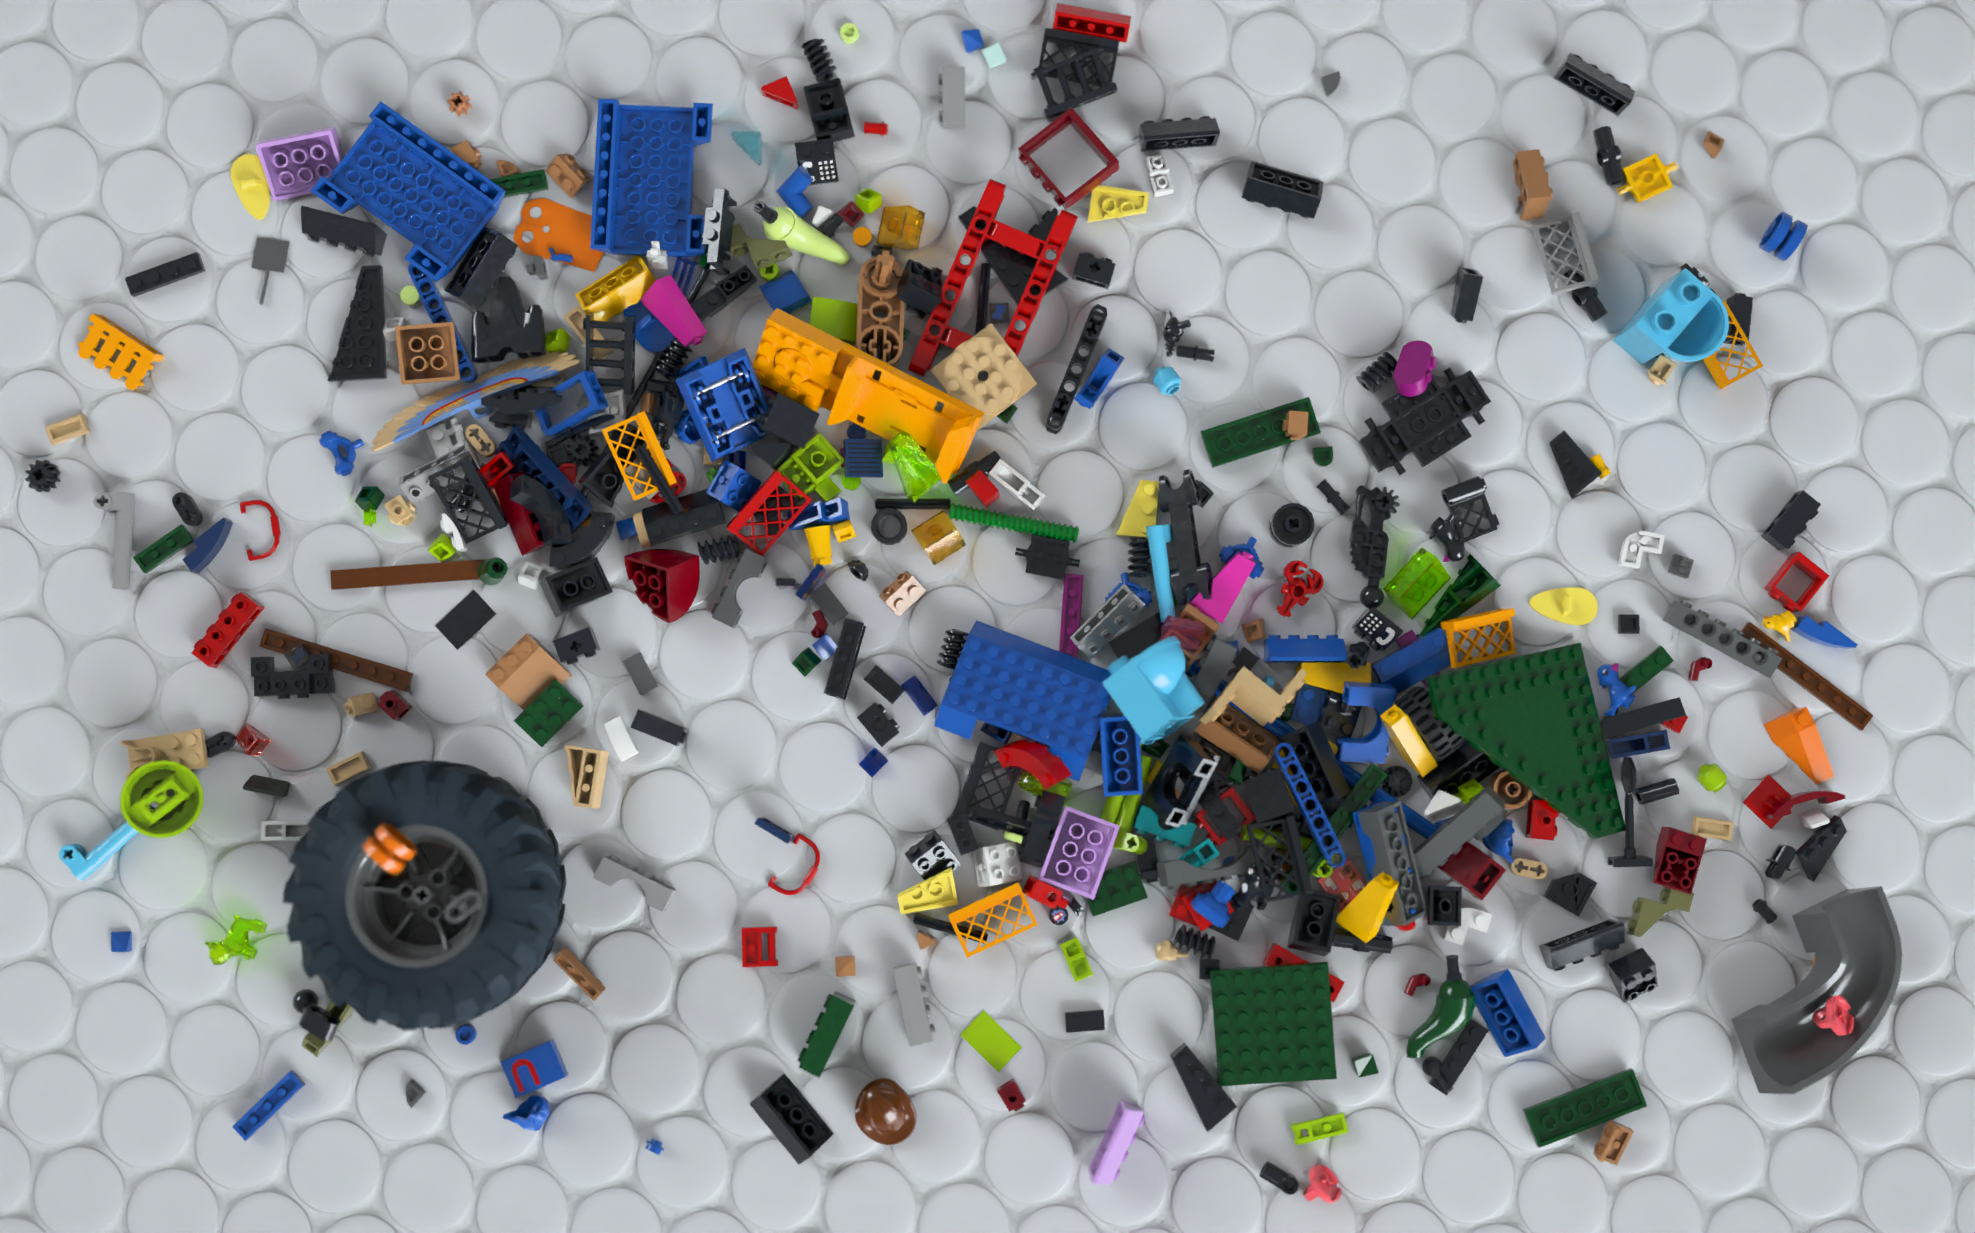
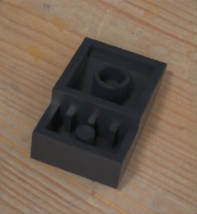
M840 78L803 87L817 140L832 138L833 142L855 137Z
M1158 612L1108 643L1118 659L1125 655L1130 659L1160 642L1170 627L1167 622H1161Z

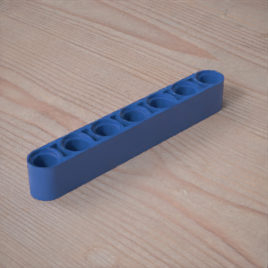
M410 264L408 267L409 274L432 323H440L444 318L447 319V322H454L435 281L423 272L420 275H416L418 269ZM431 285V289L428 292H424L425 286ZM439 302V306L436 309H432V304ZM454 323L457 353H463L462 358L458 360L460 379L466 383H473L476 381L478 373ZM466 369L471 370V373L468 377L463 376V373Z
M1287 743L1277 745L1273 749V757L1325 862L1333 868L1342 867L1346 862L1345 853L1293 748ZM1280 747H1284L1287 750L1285 758L1281 757L1278 753ZM1288 765H1293L1296 768L1294 775H1290L1287 772ZM1298 782L1303 783L1305 786L1303 793H1299L1296 790ZM1307 800L1313 802L1314 806L1311 811L1305 808ZM1315 818L1322 820V826L1319 829L1313 824ZM1325 835L1331 839L1329 846H1325L1322 842ZM1334 853L1340 857L1338 864H1334L1331 860V856Z

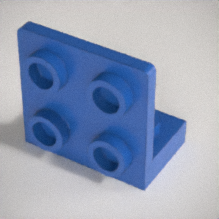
M724 460L706 493L739 512L758 490L761 481L742 468Z

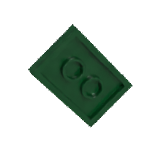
M555 679L514 719V722L539 746L543 747L583 705Z
M1135 861L1104 871L1094 900L1086 897L1093 917L1148 898Z

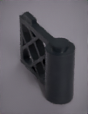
M1478 476L1441 490L1443 501L1448 507L1449 512L1460 507L1467 510L1463 520L1457 517L1454 522L1459 538L1462 537V541L1465 542L1497 530V525H1499L1496 514L1492 515L1485 496L1486 483L1483 478L1480 479ZM1475 501H1482L1483 509L1481 513L1472 509ZM1470 512L1479 515L1475 525L1466 522ZM1482 517L1489 520L1490 528L1484 530L1478 527ZM1465 524L1474 528L1471 535L1464 537L1462 532Z

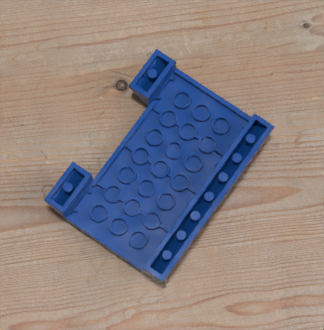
M598 99L590 249L612 255L647 256V250L652 248L651 241H659L660 250L666 251L667 257L690 258L705 254L706 247L702 245L705 215H691L694 150L696 146L711 142L712 103H693V108L620 105L616 99Z
M380 101L369 115L372 122L330 176L327 179L321 176L310 191L342 215L358 205L370 212L414 244L404 259L437 282L452 272L498 212L506 191Z
M976 620L967 637L940 704L934 727L970 740L977 720L1048 746V752L1053 756L1057 755L1072 775L1068 778L1079 782L1100 727L1099 718L1104 717L1111 698L1102 682L1112 675L1107 669Z

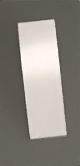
M1001 459L988 473L1032 512L1045 499V494Z
M261 821V841H299L310 829L307 826L309 821Z

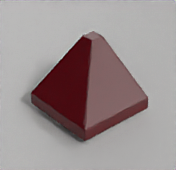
M850 201L836 213L851 228L864 216V213L853 201Z

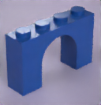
M1344 682L1342 700L1347 705L1374 708L1376 724L1373 730L1364 737H1337L1336 745L1338 751L1335 755L1336 758L1346 762L1385 763L1389 753L1387 745L1390 736L1380 715L1391 708L1396 701L1397 693L1394 687L1383 683Z

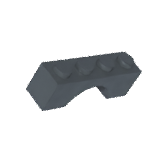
M748 549L739 554L737 559L739 564L736 569H732L728 577L730 582L728 586L723 587L720 593L722 598L719 604L716 603L711 611L713 614L712 618L734 629L736 628L743 613L736 600L738 587L749 578H760L769 561L767 558Z

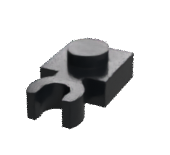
M1243 647L1232 661L1236 667L1230 669L1227 672V676L1229 677L1232 672L1238 673L1243 666L1250 671L1259 658Z

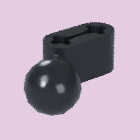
M303 989L297 992L293 997V1007L297 1012L303 1014L299 1021L300 1027L321 1040H332L340 1024L339 1018L318 1006V995L314 991Z

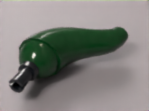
M1458 955L1446 956L1448 971L1446 973V981L1439 988V994L1436 995V1004L1431 1015L1408 1039L1406 1048L1408 1058L1422 1057L1426 1048L1458 1032L1472 1017L1476 994L1472 991L1469 983L1462 979V973L1459 971Z

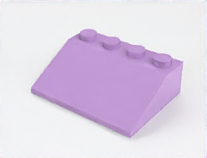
M335 126L262 140L255 145L274 201L312 194L310 190L321 176L327 179L343 159L341 143Z
M1064 805L1038 879L1094 900L1120 826Z
M1123 1099L1120 1100L1088 1169L1092 1183L1111 1185L1112 1180L1116 1181L1120 1173L1118 1167L1121 1162H1125L1128 1156V1151L1126 1150L1129 1144L1132 1145L1137 1135L1135 1130L1137 1126L1142 1125L1145 1118L1141 1108Z

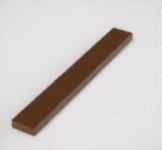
M484 559L330 570L331 590L480 580L477 571L478 566Z
M1747 622L1741 630L1744 633L1742 637L1748 640L1752 637L1761 642L1760 646L1764 649L1770 647L1778 651L1777 656L1782 658L1777 666L1778 670L1859 731H1862L1873 717L1869 711L1751 622Z
M267 628L264 630L259 647L288 656L292 653V657L296 655L298 648L307 653L303 660L308 662L309 655L332 654V669L407 692L413 677L411 672Z

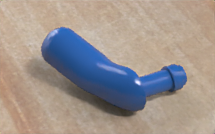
M553 248L549 249L551 260L569 263L573 261L572 255H555Z

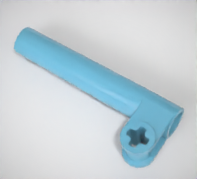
M1172 525L1148 526L1146 530L1161 622L1176 620L1166 547V542L1174 541Z
M126 821L89 853L80 844H71L60 849L59 857L73 875L83 881L138 832Z

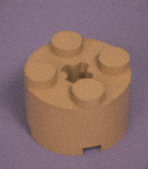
M1501 770L1493 774L1488 783V786L1505 801L1504 808H1520L1532 796V792L1528 790L1529 787L1524 783H1519L1509 775L1507 770ZM1511 787L1513 790L1509 792L1507 788Z

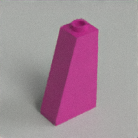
M671 275L657 279L640 301L685 347L692 344L693 346L700 344L707 330Z
M1238 551L1213 576L1212 599H1203L1199 590L1191 598L1189 604L1197 607L1201 613L1223 624L1256 564V560L1253 559L1254 556L1246 551L1243 553Z

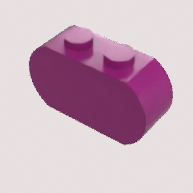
M1417 340L1411 341L1402 347L1393 373L1396 390L1401 395L1408 397L1417 396L1423 393L1428 383L1431 382L1432 369L1436 367L1437 358L1434 357L1432 346L1429 343Z

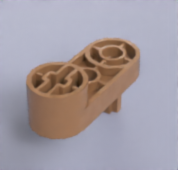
M884 250L882 255L868 259L860 269L857 285L855 348L865 352L866 347H868L867 354L876 358V345H879L881 361L898 369L903 350L904 302L897 299V285L902 276L903 269L894 260V256L889 255V251ZM883 312L887 317L877 318L873 313ZM875 369L872 378L879 381L882 372Z

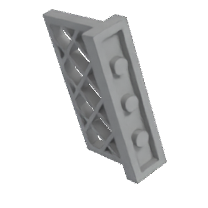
M1579 211L1571 213L1570 217L1533 226L1532 229L1552 295L1587 286L1589 288L1598 286V273ZM1568 224L1569 230L1566 234L1557 230L1559 225ZM1547 229L1551 233L1546 239L1540 236L1538 231ZM1554 233L1563 237L1559 245L1550 241ZM1566 239L1574 243L1571 251L1562 247ZM1547 244L1556 248L1552 255L1544 252ZM1559 250L1568 254L1564 261L1555 257ZM1571 256L1579 260L1576 267L1567 263ZM1551 261L1561 265L1557 272L1549 269ZM1563 267L1573 271L1569 278L1559 274ZM1575 273H1578L1584 277L1585 281L1577 283L1571 279ZM1557 277L1566 281L1563 287L1555 288L1554 281Z

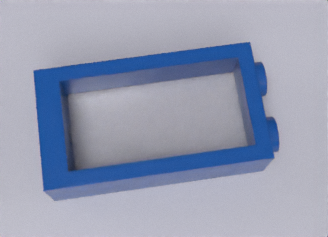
M582 371L551 389L555 390L556 394L563 395L561 401L547 409L535 412L545 436H556L565 431V428L578 424L609 405L595 372Z

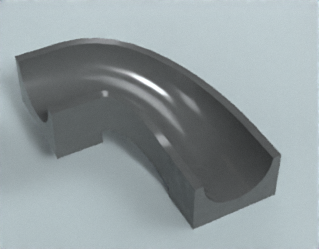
M1882 886L1846 889L1792 915L1806 953L1815 952L1816 960L1813 969L1800 984L1768 1005H1758L1731 1019L1759 1093L1795 1094L1820 1081L1855 1055L1884 1018L1898 987L1902 966V947L1897 924ZM1830 996H1842L1849 1003V1015L1852 1014L1854 1018V1027L1850 1034L1839 1036L1834 1033L1831 1027L1819 1028L1813 1022V1014L1816 1010L1826 1007L1827 999Z

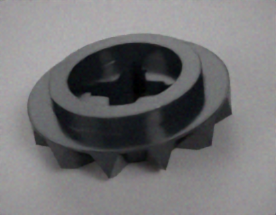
M1392 766L1385 770L1388 776L1382 782V787L1386 792L1398 797L1405 795L1411 790L1413 781L1411 773L1406 768ZM1395 776L1397 778L1404 777V779H1402V781L1400 782L1401 788L1397 784L1390 785L1395 780Z

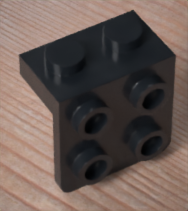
M935 830L927 834L920 842L910 847L904 853L924 880L951 867L953 872L961 867L960 861Z

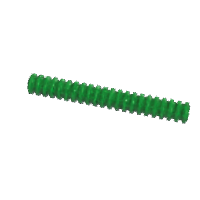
M955 503L951 504L949 512L950 520L954 518L955 521L959 519L961 522L985 524L986 527L991 525V528L996 526L997 529L1002 527V530L1007 528L1008 531L1012 529L1014 532L1020 531V533L1038 534L1037 536H1049L1051 539L1055 537L1057 540L1060 538L1062 541L1065 539L1067 542L1073 541V543L1077 542L1079 533L1078 526L1074 528L1070 525L1068 527L1067 524L1063 526L1061 523L1043 522L1042 519L1037 521L1036 518L1031 520V517L1026 519L1025 516L1021 518L1020 515L1015 517L1014 514L1010 516L1008 513L990 512L989 509L984 511L983 508L979 510L978 507L973 509V506L968 508L967 505L962 507L961 504L957 506Z

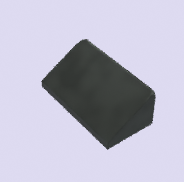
M252 775L243 785V789L286 797L290 782Z

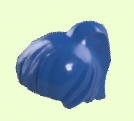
M683 410L674 431L682 442L689 445L694 444L701 437L689 410Z
M1504 818L1492 832L1482 838L1486 848L1504 857L1510 863L1514 862L1512 858V834L1515 832V829L1512 826V820Z
M531 1095L515 1111L504 1114L503 1119L517 1123L526 1130L538 1131L549 1116V1102L544 1097Z

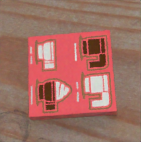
M1347 859L1342 867L1334 868L1331 876L1327 878L1321 877L1317 880L1325 893L1340 896L1339 913L1367 886L1350 859Z

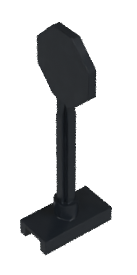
M1624 757L1621 764V782L1626 793L1624 800V856L1608 857V865H1613V867L1653 866L1652 858L1636 856L1632 797L1636 786V768L1632 758Z

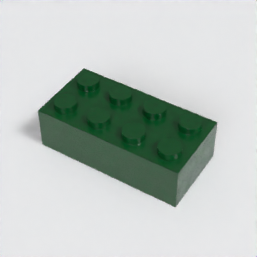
M837 991L833 995L829 994L823 1006L826 1010L824 1013L821 1012L814 1024L818 1027L816 1031L812 1029L806 1041L809 1046L808 1048H803L797 1060L800 1062L798 1068L820 1078L856 1003L855 1000Z

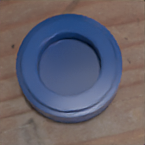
M464 1024L456 1030V1040L463 1045L470 1044L475 1040L477 1032L472 1025Z

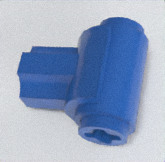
M1218 880L1210 893L1208 891L1205 894L1198 892L1190 905L1193 910L1216 927L1220 926L1223 928L1231 917L1228 914L1229 907L1227 903L1235 891L1227 883Z

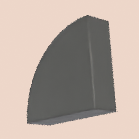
M1339 71L1321 77L1320 80L1326 96L1331 95L1337 89L1340 82Z
M413 1079L406 1086V1100L411 1108L426 1093Z

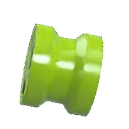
M776 263L769 265L767 268L759 269L762 278L767 282L780 275Z

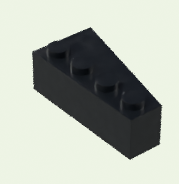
M628 424L625 431L636 435L638 429L632 424ZM621 431L615 436L613 441H619L622 433ZM624 433L621 444L631 447L635 437ZM637 438L634 449L643 445L645 441ZM612 443L614 449H616L617 445ZM608 445L577 482L605 506L612 508L617 494L620 493L624 478ZM619 446L617 451L618 457L626 460L630 449ZM632 451L629 462L633 463L637 458L635 451ZM620 461L622 466L624 467L625 462Z
M1183 1043L1170 1054V1057L1204 1128L1209 1132L1236 1109L1237 1106L1189 1047Z

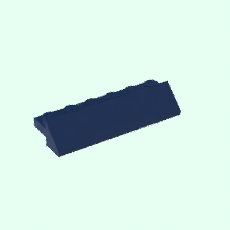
M519 425L512 427L507 439L500 442L495 454L498 455L503 451L515 465L512 470L513 474L524 471L526 476L537 480L555 495L566 512L571 527V534H573L592 516L590 512L593 506Z

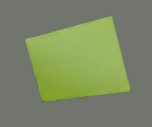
M984 1010L960 1034L998 1072L1022 1048Z

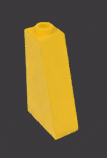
M1299 663L1295 669V674L1301 668L1307 672L1303 678L1306 681L1304 684L1342 696L1345 681L1371 683V663H1366V666H1359L1358 669H1351L1347 663Z
M1393 705L1380 715L1400 757L1419 775L1424 777L1438 766L1410 719L1398 706Z
M1382 872L1372 879L1337 916L1336 922L1367 943L1377 935L1399 882Z

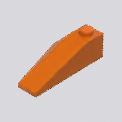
M1797 707L1763 724L1772 742L1779 746L1786 753L1785 755L1792 759L1816 785L1834 776L1816 724L1807 707Z

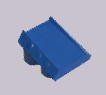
M793 270L759 286L773 311L778 308L791 315L792 311L803 308L812 301Z

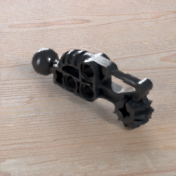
M1360 485L1356 489L1355 520L1352 522L1349 538L1350 548L1352 549L1350 555L1353 559L1351 564H1354L1356 567L1354 568L1355 571L1361 572L1362 576L1368 579V585L1360 593L1362 605L1366 608H1378L1384 601V593L1379 588V582L1385 576L1389 542L1388 535L1383 531V521L1390 519L1391 513L1395 514L1397 512L1394 507H1399L1400 503L1394 502L1399 497L1398 495L1392 496L1394 493L1393 489L1387 493V487H1383L1381 492L1378 487L1370 490ZM1364 498L1371 512L1370 528L1361 520ZM1382 499H1384V503H1387L1384 507H1382V503H1379ZM1355 534L1363 535L1364 541L1361 543L1357 542ZM1375 536H1380L1383 539L1382 545H1377L1374 542ZM1372 555L1380 557V564L1372 561Z

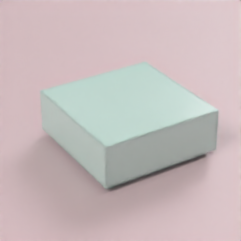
M999 43L981 50L989 69L1006 62V57Z

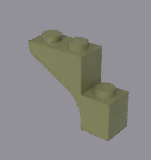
M740 223L733 226L730 249L733 258L743 256L749 252L752 262L758 270L793 256L785 241L751 238L745 234Z
M1665 887L1660 893V903L1638 897L1632 906L1634 912L1632 919L1630 918L1627 923V934L1641 937L1668 911L1681 910L1689 912L1694 893L1690 895Z
M331 1001L326 1008V1011L339 1018L340 1024L337 1030L351 1017L354 1010L346 1002H343L338 1007ZM308 1033L304 1037L301 1046L318 1057L333 1039L324 1041Z

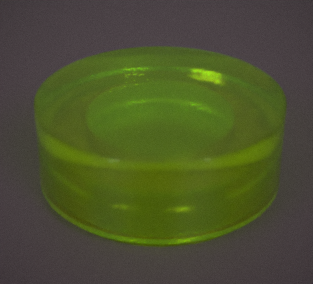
M844 474L842 476V484L845 489L853 491L859 488L861 478H845Z

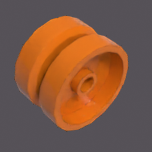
M382 823L375 830L376 837H369L363 844L365 852L376 863L394 874H398L405 867L404 859L411 860L418 852L416 846L403 833L386 823Z

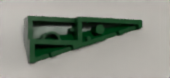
M1471 554L1467 557L1468 562L1464 568L1459 569L1457 572L1458 577L1454 583L1448 586L1434 607L1435 612L1430 619L1427 618L1425 621L1426 625L1421 633L1416 635L1417 638L1436 628H1442V621L1458 618L1501 586Z

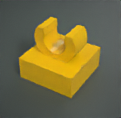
M850 520L840 524L835 523L832 526L838 543L856 537Z

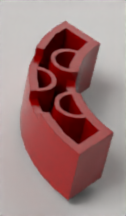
M1017 740L994 751L1003 768L1017 766L1029 771L1040 781L1045 790L1072 775L1057 755L1053 756L1047 751V747L1037 742L1031 743L1026 742V740Z

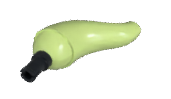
M763 201L755 203L759 209L754 206V211L762 216L764 232L767 238L785 241L790 249L839 265H844L849 261L850 255L841 245L809 225L790 208L768 207Z

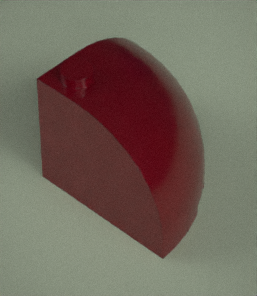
M650 549L624 556L628 578L633 580L637 589L634 592L643 604H647L652 609V614L663 621L671 623L681 618L688 611L699 587V555L673 549Z

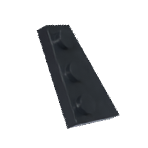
M1565 430L1549 442L1571 499L1602 474Z
M1834 815L1828 824L1823 825L1795 851L1807 878L1811 881L1816 880L1847 832L1841 817Z

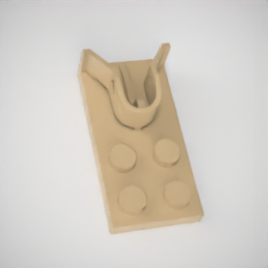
M204 729L131 741H120L122 745L128 748L131 771L125 776V780L139 767L155 761L176 762L187 767L189 770L209 767Z

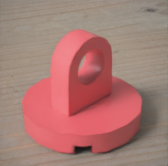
M1830 996L1827 999L1826 1007L1816 1010L1812 1016L1813 1022L1819 1028L1831 1027L1834 1033L1839 1036L1850 1034L1854 1027L1853 1015H1849L1848 1011L1850 1005L1842 996Z
M1316 1164L1309 1170L1311 1185L1303 1192V1196L1308 1201L1319 1196L1328 1203H1334L1341 1197V1188L1338 1189L1337 1186L1339 1183L1338 1179L1327 1166Z

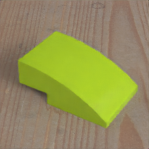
M813 296L810 325L845 343L856 344L857 304Z
M818 433L806 443L804 449L796 451L778 469L802 491L810 495L816 486L830 477L844 463V459L824 436ZM782 481L790 490V486L785 481ZM794 495L800 502L805 499L801 495Z

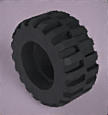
M1424 687L1412 688L1394 703L1408 716L1435 761L1444 760L1463 745L1464 737L1456 734L1449 728L1447 723L1443 720H1438L1434 716L1429 692Z

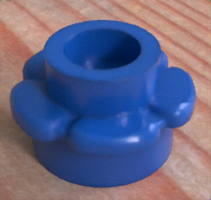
M653 1138L651 1142L646 1141L645 1149L657 1155L660 1154L661 1150H664L661 1147L663 1143Z

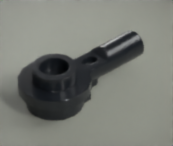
M1435 1057L1426 1058L1422 1064L1424 1073L1431 1077L1435 1076L1447 1093L1452 1091L1453 1087L1441 1072L1442 1064L1440 1060Z

